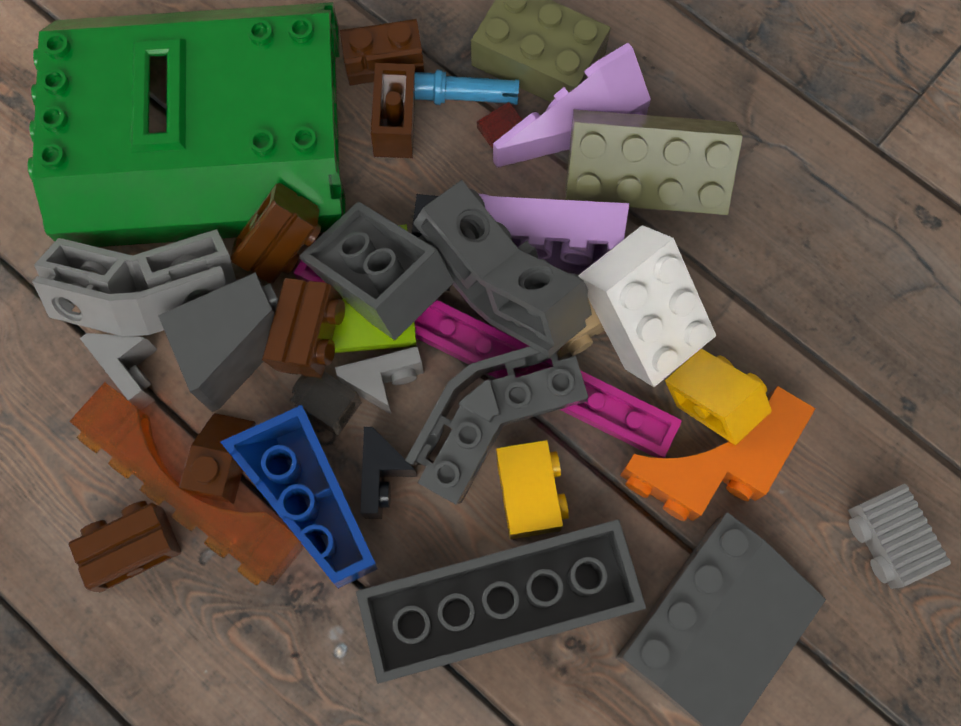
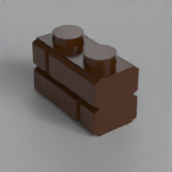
M417 19L340 30L344 63L350 86L374 82L375 63L415 64V72H424Z
M276 183L235 239L230 256L232 263L248 272L256 273L260 279L268 283H274L281 272L288 275L298 261L299 254L297 252L302 245L311 246L320 233L321 226L318 224V206L302 196H297L296 192L283 184Z
M284 279L262 358L274 370L281 373L301 374L316 378L323 377L325 365L329 366L335 355V344L332 340L335 327L343 322L345 316L343 298L332 285L323 282Z
M146 501L133 503L121 510L122 517L108 524L106 520L88 524L80 530L82 536L69 542L75 563L79 566L80 576L88 591L101 593L181 554L179 544L162 507L154 503L147 504Z

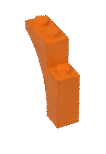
M777 386L767 395L772 412L737 445L728 441L712 450L681 458H654L634 454L620 476L627 480L625 485L631 491L644 498L652 495L664 503L663 509L668 514L681 521H686L687 518L694 521L702 516L722 481L727 484V491L735 497L744 501H749L750 499L757 501L768 493L816 408Z

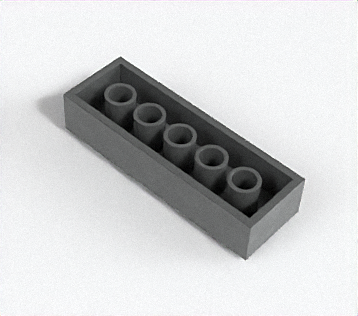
M619 519L356 591L377 684L646 609Z

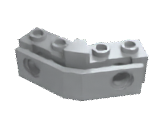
M216 229L133 256L58 238L34 264L39 276L32 282L50 318L124 337L151 335L163 331L164 329L158 315L236 281L229 253ZM74 305L80 309V313L72 311L75 307Z

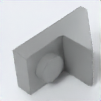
M86 333L80 338L129 402L143 410L155 401L146 389L152 383L137 366L157 350L147 338Z
M418 346L335 367L337 377L343 387L389 414L392 413L384 383L392 382L393 385H403L413 382L417 379L416 375L424 373Z

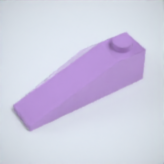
M626 43L596 61L584 71L588 78L571 92H568L563 87L553 95L555 99L549 104L543 114L540 115L538 112L529 114L493 143L494 164L500 167L568 150L570 148L573 109L646 115L651 98L632 46Z

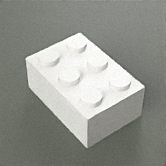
M642 225L578 275L587 286L588 299L625 370L653 387L716 337V333L674 238Z

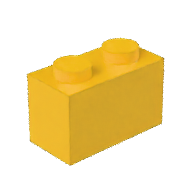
M702 348L665 380L672 398L679 409L734 445H737L772 412L766 396L767 387L758 376L753 373L745 374L734 368L732 363L724 356L718 355L715 357Z
M548 440L496 448V461L509 539L561 531L563 527L562 520L569 519L566 496L564 493L557 494L554 477H561L557 451H549Z

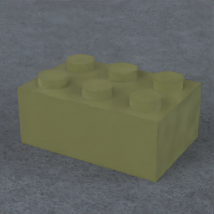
M495 0L471 39L472 66L499 79H519V88L552 102L555 99L553 95L563 87L568 92H571L588 78L584 71L606 54L611 27L552 0Z

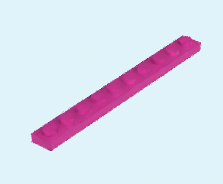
M302 260L294 271V275L298 280L326 283ZM438 300L431 304L415 320L416 339L467 364L529 347V345ZM548 359L533 366L514 370L516 377L551 368L553 364L552 360ZM506 368L488 373L497 379L508 376ZM581 371L589 398L588 401L560 410L655 458H665L682 420Z

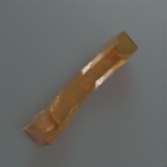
M106 382L101 385L69 421L81 431L76 437L80 442L95 453H98L101 448L112 456L108 464L125 478L129 479L134 474L144 483L139 489L143 494L158 505L164 500L176 509L171 516L178 523L191 532L196 526L208 535L204 544L222 558L231 554L241 563L237 571L254 585L258 586L263 581L274 586L305 548L293 532L266 512L243 513L219 509L198 500L179 488L180 484L172 477L160 458L152 436L150 417Z

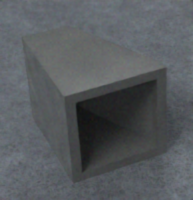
M256 273L158 315L190 393L211 412L220 409L264 362L262 358L279 297H277L271 283L265 286L262 285Z

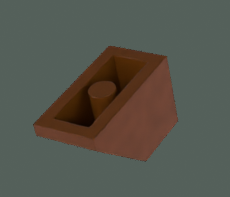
M375 63L371 119L374 157L413 158L415 64Z
M214 413L191 444L179 488L193 496L234 504L243 470L221 444V441L254 427L256 422Z

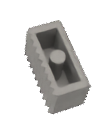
M906 484L890 489L848 509L852 517L849 519V527L853 535L859 542L866 543L873 556L870 564L874 574L882 583H888L890 589L905 587L951 564L950 559L946 556V551L941 548V543L937 540L936 534L932 532V527L927 523V518L923 516V511L918 507V502L914 500V496Z

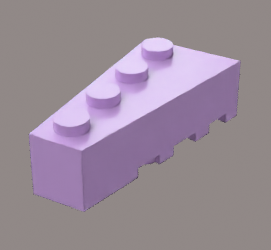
M479 194L483 199L485 209L496 222L503 224L508 229L512 242L517 248L528 241L531 246L536 248L538 259H544L552 266L567 273L581 274L624 240L629 203L497 197Z

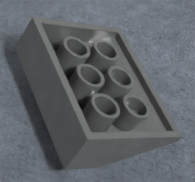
M727 512L714 521L616 656V659L700 726H740L826 599L763 538Z

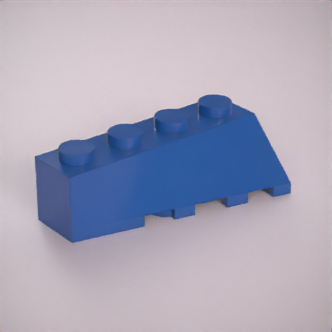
M302 405L221 441V444L338 589L378 569Z

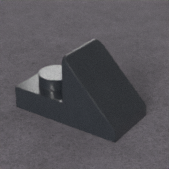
M364 427L360 513L365 519H382L383 508H390L391 485L390 482H384V477H417L415 469L373 427Z

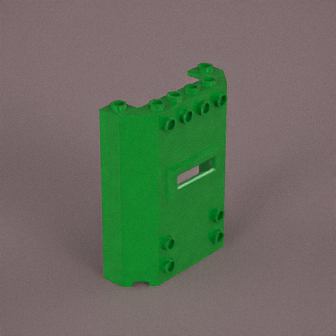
M334 3L56 20L40 30L38 48H35L33 51V61L37 70L36 84H33L31 88L32 100L35 105L34 120H31L29 126L30 136L33 141V157L28 159L27 166L42 215L45 233L54 242L61 238L95 247L178 242L216 229L221 239L237 238L276 183L283 184L296 192L297 196H302L316 204L319 208L318 224L321 226L320 232L327 231L346 213L345 191L340 178L336 57H340L339 24ZM167 55L166 132L149 133L150 56Z

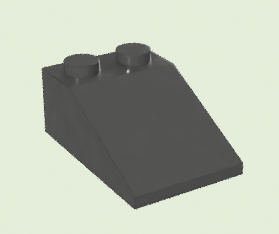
M359 201L299 256L322 280L332 285L342 298L368 322L393 340H396L454 283L436 248Z

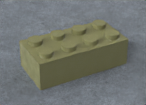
M573 109L565 186L566 200L629 203V207L728 215L743 135L737 124L729 121Z

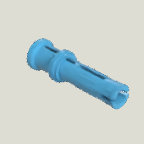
M437 69L435 73L415 72V100L434 101L435 105L445 103V99L518 104L519 79L505 80L446 76V72H443L441 69Z

